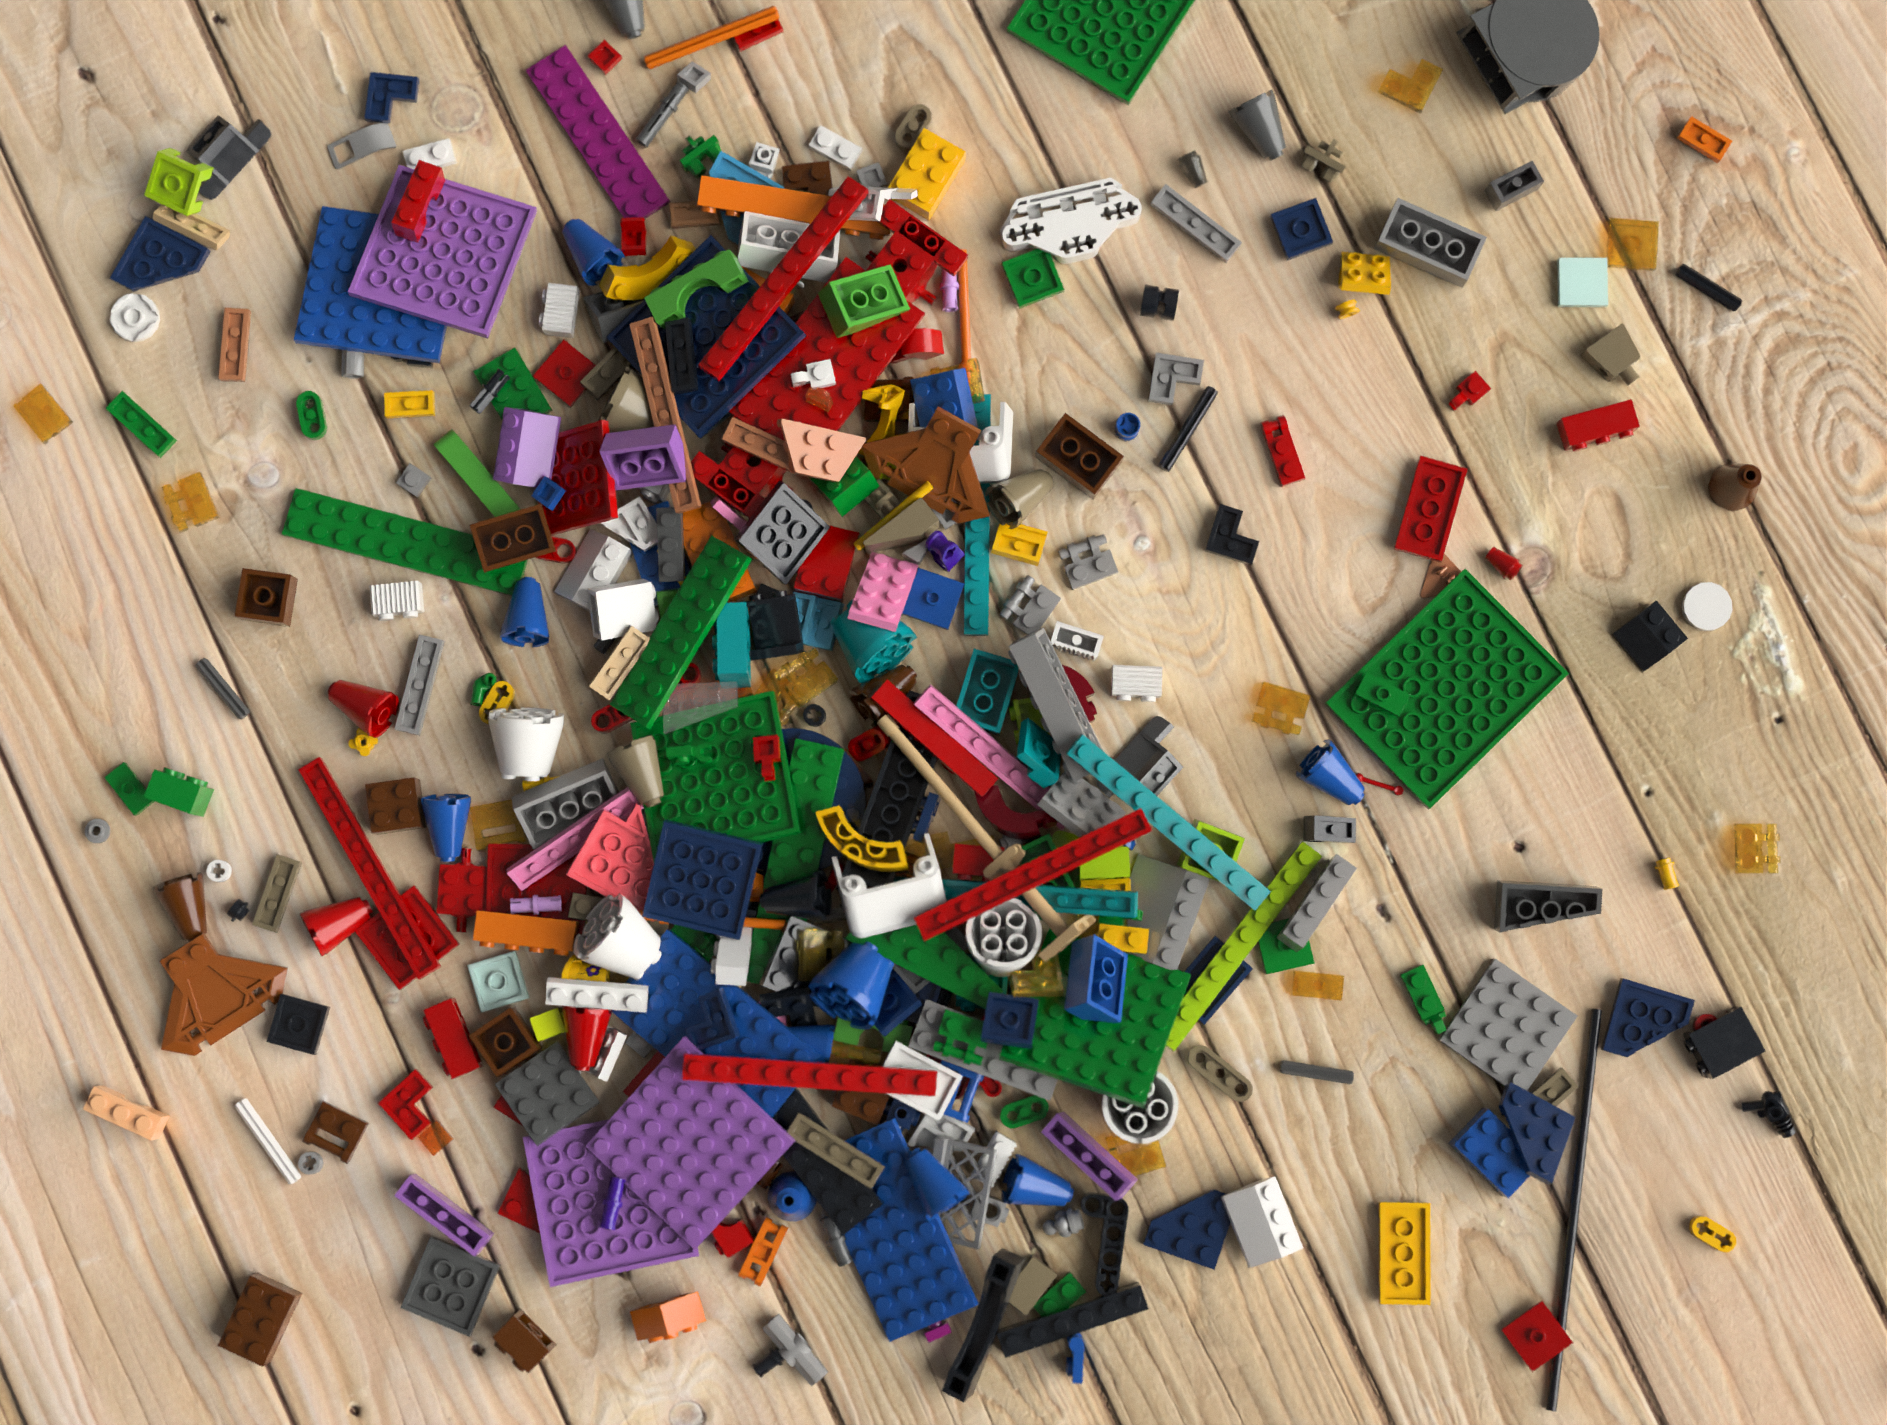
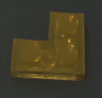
M1421 59L1412 79L1389 69L1378 93L1421 114L1443 69L1424 59Z
M1037 951L1031 960L1033 970L1011 971L1010 982L1013 997H1062L1064 987L1058 954L1044 962L1039 956L1042 951Z

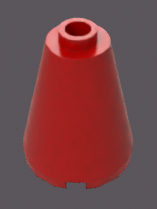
M338 680L332 683L328 689L329 701L366 735L378 738L387 731L392 724L389 722L391 715L396 716L398 712V696L389 691L345 680Z
M360 897L305 910L300 913V917L322 957L331 952L370 920L369 914L373 911L367 899L362 901Z
M562 1006L570 1064L575 1066V1070L589 1071L590 1067L596 1064L612 1010Z

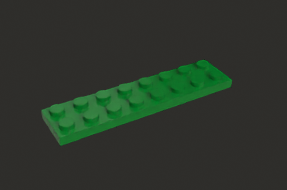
M711 535L650 636V640L642 655L624 679L609 705L646 728L651 729L751 563L752 558Z

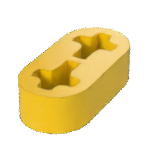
M499 681L491 688L479 710V717L485 724L489 725L488 715L485 714V711L487 709L492 710L495 704H497L495 709L505 708L507 711L515 696V690L511 684ZM507 686L506 691L509 695L507 697L503 696L498 703L497 700L500 694L497 690L499 688L504 689Z
M1695 1216L1691 1219L1689 1230L1694 1237L1721 1252H1730L1735 1248L1736 1237L1730 1230L1705 1216ZM1705 1221L1704 1226L1711 1230L1708 1234L1703 1231L1698 1233L1697 1223ZM1718 1234L1724 1237L1727 1234L1728 1245L1723 1244L1720 1247L1721 1242L1715 1238V1235Z

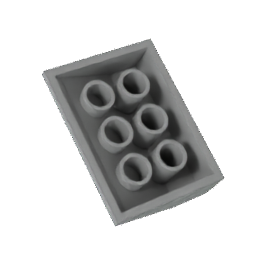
M1138 854L1129 878L1131 879V891H1138L1137 909L1143 911L1142 921L1125 919L1124 926L1149 929L1147 955L1128 954L1140 957L1144 961L1169 970H1177L1210 878Z

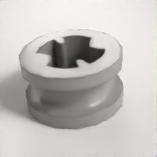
M306 1152L301 1155L298 1161L299 1169L308 1175L320 1172L324 1164L323 1158L316 1152ZM309 1156H311V1159H316L313 1170H310L311 1167L305 1166Z

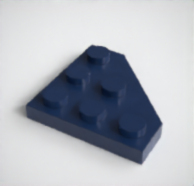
M145 216L110 279L133 292L198 273L211 251Z
M1620 978L1601 1050L1622 1057L1631 1056L1636 1051L1689 1024L1695 1000Z
M1510 1082L1506 1084L1498 1105L1502 1116L1505 1115L1510 1127L1508 1130L1515 1148L1520 1151L1524 1161L1522 1165L1526 1174L1547 1185L1552 1184L1575 1117Z
M1213 1189L1194 1200L1174 1208L1168 1213L1152 1219L1143 1245L1215 1270L1230 1225V1219L1221 1199V1196L1227 1193Z

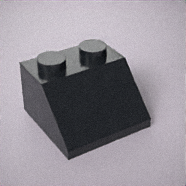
M1657 600L1646 606L1612 634L1642 672L1670 654L1688 639Z

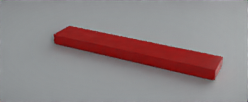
M888 679L870 698L981 798L998 780L990 770L916 707L914 702Z

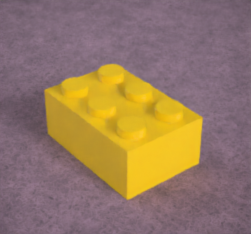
M923 128L888 187L917 189L918 196L911 200H892L930 220L964 164L966 151Z

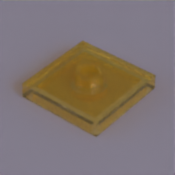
M1610 218L1608 225L1607 267L1654 271L1657 265L1659 222Z

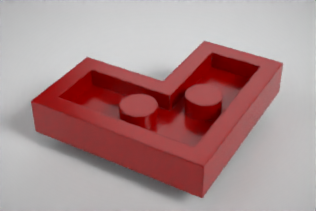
M418 1069L409 1074L378 1103L410 1140L417 1137L431 1124V1121L415 1105L433 1088Z

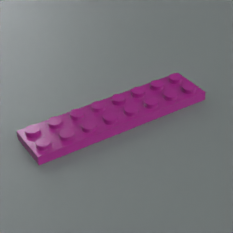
M566 45L526 69V73L623 218L643 217L646 219L671 203Z

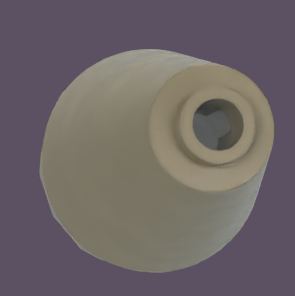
M1038 469L995 483L988 487L985 492V496L989 495L990 501L987 503L988 508L1001 525L1008 524L1010 525L1008 529H1014L1028 517L1053 489V478L1049 472Z
M647 736L634 740L629 745L617 747L607 753L610 762L640 805L646 804L647 808L661 803L660 798L664 796L654 737Z

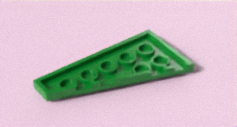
M916 924L865 938L855 937L851 932L845 937V939L853 943L864 945L865 942H870L878 948L877 952L893 963L985 1009L989 992L1003 993V990L945 932L924 941Z

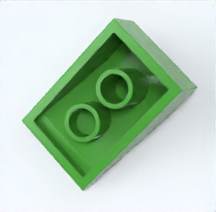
M891 264L829 282L818 292L837 338L859 332L910 310Z

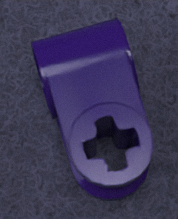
M935 531L926 541L925 546L933 556V560L948 573L965 555L958 545L947 540L941 531Z

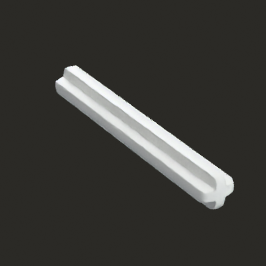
M246 1098L237 1102L235 1109L288 1184L298 1181L301 1178V1174Z

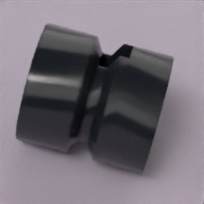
M1145 284L1140 316L1154 318L1155 315H1159L1160 319L1174 321L1179 289L1165 288L1161 291L1158 286Z

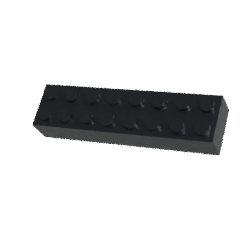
M909 690L907 697L915 702L921 694ZM897 723L899 730L934 770L938 759ZM892 739L857 833L869 840L878 842L901 841L905 850L913 823L919 812L920 803L923 796H925L929 783ZM848 859L842 877L849 875L860 876L865 881L867 888H874L893 883L897 872L871 870Z

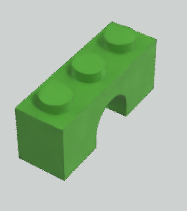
M838 1017L833 1040L858 1046L860 1036L864 1030L853 1028L850 1026V1021ZM904 1020L885 1037L883 1036L882 1051L890 1052L895 1041L909 1047L913 1026L908 1025V1020Z

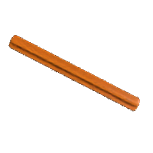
M775 6L768 7L648 54L644 57L645 64L649 69H653L778 20V10Z

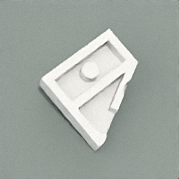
M640 496L617 509L618 518L601 522L603 526L644 552L658 544L657 524Z
M925 1114L909 1140L908 1145L934 1148L935 1138L943 1135L968 1142L976 1128L944 1114L940 1121ZM954 1146L953 1150L962 1151L963 1149L961 1147Z

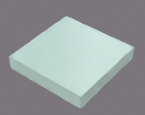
M1607 258L1557 259L1558 307L1608 306Z
M516 951L467 965L481 1013L530 998Z

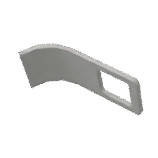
M378 123L362 128L328 145V150L335 168L340 169L371 153L387 148H396L397 146L388 123ZM349 140L355 156L339 164L334 147Z

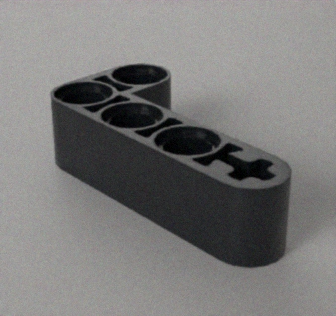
M1088 1192L1082 1196L1080 1206L1086 1215L1103 1218L1094 1281L1097 1291L1101 1295L1107 1296L1115 1293L1118 1289L1129 1209L1127 1202L1121 1198L1117 1201L1123 1204V1211L1117 1215L1110 1212V1205L1115 1200L1110 1195ZM1089 1198H1096L1099 1202L1098 1208L1094 1211H1089L1085 1208V1202ZM1112 1226L1118 1227L1120 1230V1235L1115 1240H1111L1106 1236L1107 1230ZM1107 1252H1114L1117 1257L1116 1261L1111 1265L1103 1262V1256ZM1101 1268L1108 1271L1115 1270L1114 1274L1109 1272V1280L1113 1285H1109L1107 1290H1104V1287L1100 1284V1281H1105L1106 1273L1101 1271Z

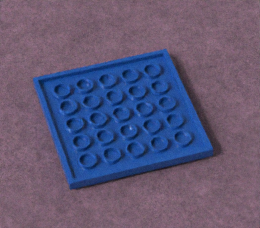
M322 206L294 336L295 343L440 363L447 326L361 300L348 294L349 287L379 214Z

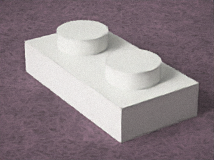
M821 125L808 145L809 149L851 171L862 152L860 146Z
M449 138L403 151L406 165L411 169H415L419 160L442 168L457 164Z

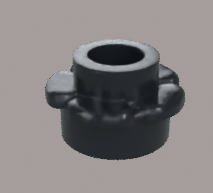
M238 899L227 912V915L232 918V922L236 919L242 921L250 911L247 908L248 902L244 903L241 899Z

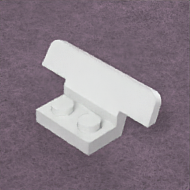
M840 186L829 189L828 196H833ZM866 187L869 192L848 220L880 221L884 199L911 200L918 196L917 189Z
M608 1026L596 1064L590 1067V1070L587 1072L607 1082L627 1035L618 1029Z

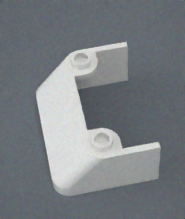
M1000 402L999 426L985 428L980 434L979 445L973 446L970 450L980 484L1005 481L1011 473L1013 411L1006 402ZM909 403L908 432L924 429V427L919 425L915 404Z
M929 833L924 834L926 856L919 858L914 864L915 877L870 889L866 888L865 881L860 876L849 875L842 877L837 856L832 857L836 884L849 930L853 936L865 938L916 925L914 917L946 902L940 869Z

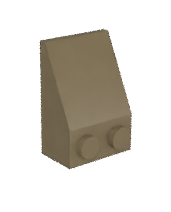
M920 497L863 542L864 550L869 554L871 552L919 544L940 528L939 519L922 497Z

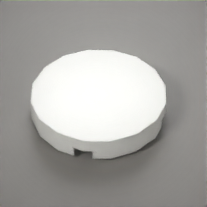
M126 294L120 297L112 306L110 324L115 333L124 340L131 342L144 341L151 337L158 329L160 322L159 310L155 303L145 295Z
M1712 582L1693 586L1685 594L1682 601V614L1685 620L1691 626L1701 631H1713L1723 626L1730 619L1732 613V600L1728 592L1720 585Z

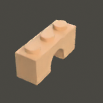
M103 1085L93 1086L83 1110L149 1140L160 1138L170 1117L169 1115L150 1106L133 1103L125 1099V1095Z

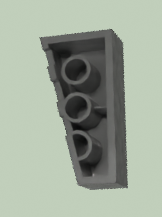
M1497 880L1494 930L1500 933L1539 924H1549L1566 919L1570 920L1601 914L1603 889L1597 886Z

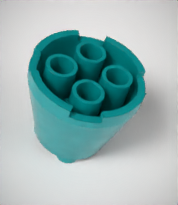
M852 599L847 604L848 609L842 614L835 616L830 624L833 627L835 636L852 674L859 683H864L874 678V675L880 674L885 670L889 671L901 663L914 648L911 643L917 636L902 621H899L896 632L848 619L849 610L854 600Z

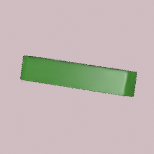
M453 429L433 444L495 517L521 510L500 484L493 480V476Z

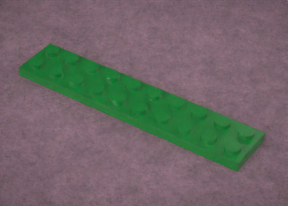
M295 488L282 531V535L509 596H512L516 582L523 578L528 560L484 572L472 534Z
M798 738L795 739L789 770L801 834L773 840L763 891L770 886L819 870L826 835L818 822L816 812L832 808L845 749ZM759 904L756 918L785 920L787 916L767 913ZM795 917V918L800 919V920L805 921V922H807V920H808V919H805V918ZM754 928L747 982L760 983L781 932L780 929Z

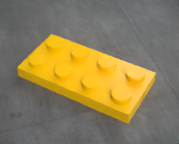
M1379 1202V1304L1431 1305L1429 1202Z

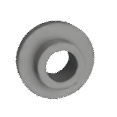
M93 819L85 827V836L92 843H103L110 836V826L105 820ZM98 826L100 833L99 835H94L93 830Z

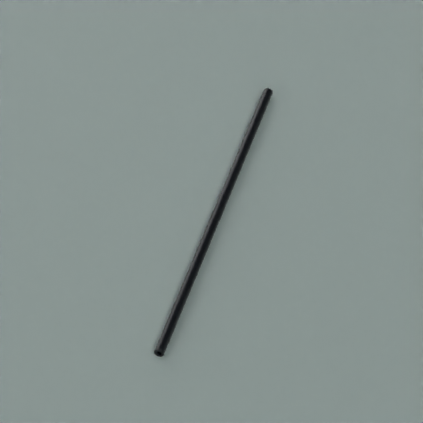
M1592 1009L1557 1311V1321L1565 1332L1602 1010ZM1563 1351L1552 1358L1546 1408L1549 1411H1557Z

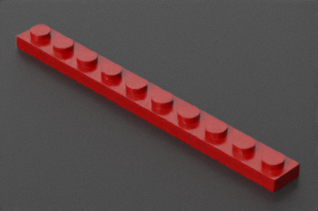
M849 176L845 179L698 364L702 371L717 381L722 379L868 195L869 192L866 187Z
M318 757L298 769L417 979L421 980L441 967L439 961L324 760Z
M1142 808L924 912L914 917V920L924 941L1153 830Z
M684 1053L682 1080L936 1096L937 1070Z

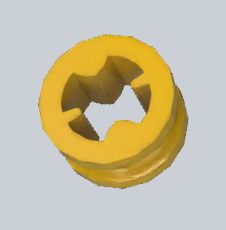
M1355 299L1335 307L1336 311L1340 312L1338 316L1340 320L1360 312L1359 308L1355 307L1357 303Z

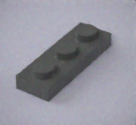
M674 507L656 508L659 582L684 581L683 513H675Z

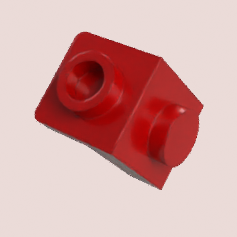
M643 217L621 218L622 253L625 256L646 255L647 231L645 219Z

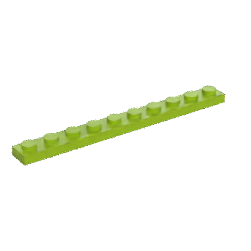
M1304 841L1298 845L1266 887L1271 891L1256 910L1250 908L1184 995L1166 1045L1171 1051L1174 1052L1321 859L1322 856Z

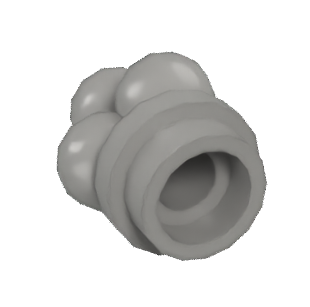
M1079 1209L1058 1210L1054 1214L1055 1221L1047 1220L1043 1223L1045 1234L1053 1235L1058 1231L1059 1235L1063 1238L1071 1236L1072 1233H1079V1230L1084 1229V1222Z

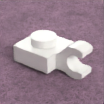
M830 359L806 364L807 372L791 374L793 387L810 383L811 389L816 390L836 385Z

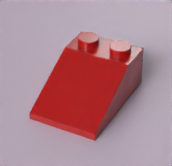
M830 526L829 530L799 567L794 585L795 592L843 603L856 551L853 543L858 540L860 532Z

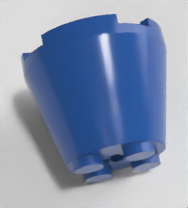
M865 942L864 945L851 943L812 979L808 986L812 991L810 998L822 1011L835 1019L838 1016L843 1020L850 1021V1026L856 1029H870L878 1018L894 963L878 953V948L870 942Z

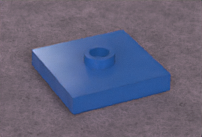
M918 568L902 614L949 630L964 588V583Z

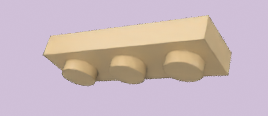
M162 204L153 212L154 221L216 251L230 237L229 229L196 213L186 216Z
M630 625L588 686L610 700L642 655L650 638Z

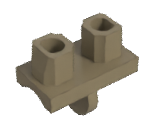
M1335 139L1332 140L1330 145L1324 141L1320 142L1318 147L1325 150V154L1309 145L1304 150L1306 154L1301 166L1312 172L1318 161L1325 163L1327 166L1320 177L1331 183L1340 172L1343 173L1346 167L1329 157L1332 154L1340 158L1342 151L1335 148L1338 142Z
M879 478L877 482L880 487L867 496L865 501L883 519L900 502Z

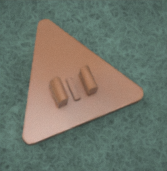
M1445 553L1441 563L1431 560L1420 594L1421 598L1437 596L1461 572Z

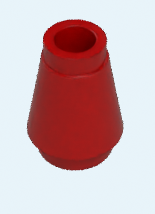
M1495 547L1485 557L1504 579L1508 578L1510 581L1523 567L1519 563V559Z

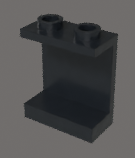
M786 590L772 592V597L764 598L763 594L749 596V600L745 602L747 607H749L755 649L749 651L751 661L805 652L795 594L787 595Z
M1733 1007L1726 1011L1727 1014L1693 1032L1683 1033L1685 1038L1683 1041L1684 1046L1690 1054H1694L1697 1063H1695L1696 1068L1702 1076L1708 1079H1715L1766 1052L1742 1007Z

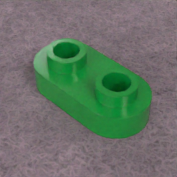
M305 391L298 396L296 401L301 430L307 438L318 440L324 437L327 432L323 402L315 392ZM310 401H314V406L308 409L307 404ZM315 424L319 425V429L316 432H312V426Z
M1032 1095L1005 1105L1000 1112V1119L1006 1127L1011 1129L1018 1128L1043 1119L1048 1113L1049 1105L1046 1099ZM1039 1103L1041 1106L1040 1111L1033 1112L1031 1109L1032 1104ZM1010 1111H1015L1017 1113V1118L1015 1120H1010L1008 1118V1113Z

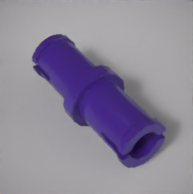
M610 1177L606 1199H603L602 1202L604 1209L599 1224L601 1228L615 1230L618 1211L623 1205L621 1198L625 1184L624 1179Z

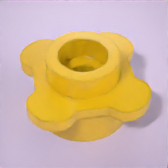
M358 728L356 736L349 740V747L357 749L361 756L366 757L370 755V751L378 743V738L368 736Z

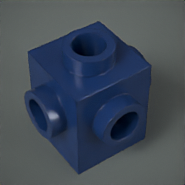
M894 1098L893 1101H887L883 1114L887 1115L886 1121L895 1118L901 1132H903L904 1128L909 1130L911 1125L916 1126L921 1112ZM904 1109L907 1114L904 1117H899L897 1111Z

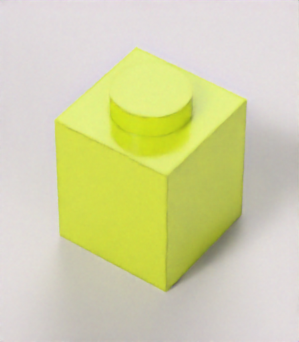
M555 1008L530 1018L538 1042L565 1033L562 1008Z

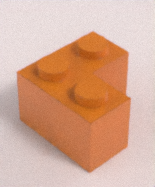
M698 1291L682 1294L663 1302L648 1304L629 1311L637 1341L648 1339L649 1343L678 1337V1331L682 1330L683 1333L696 1330L698 1329L696 1324L706 1321Z

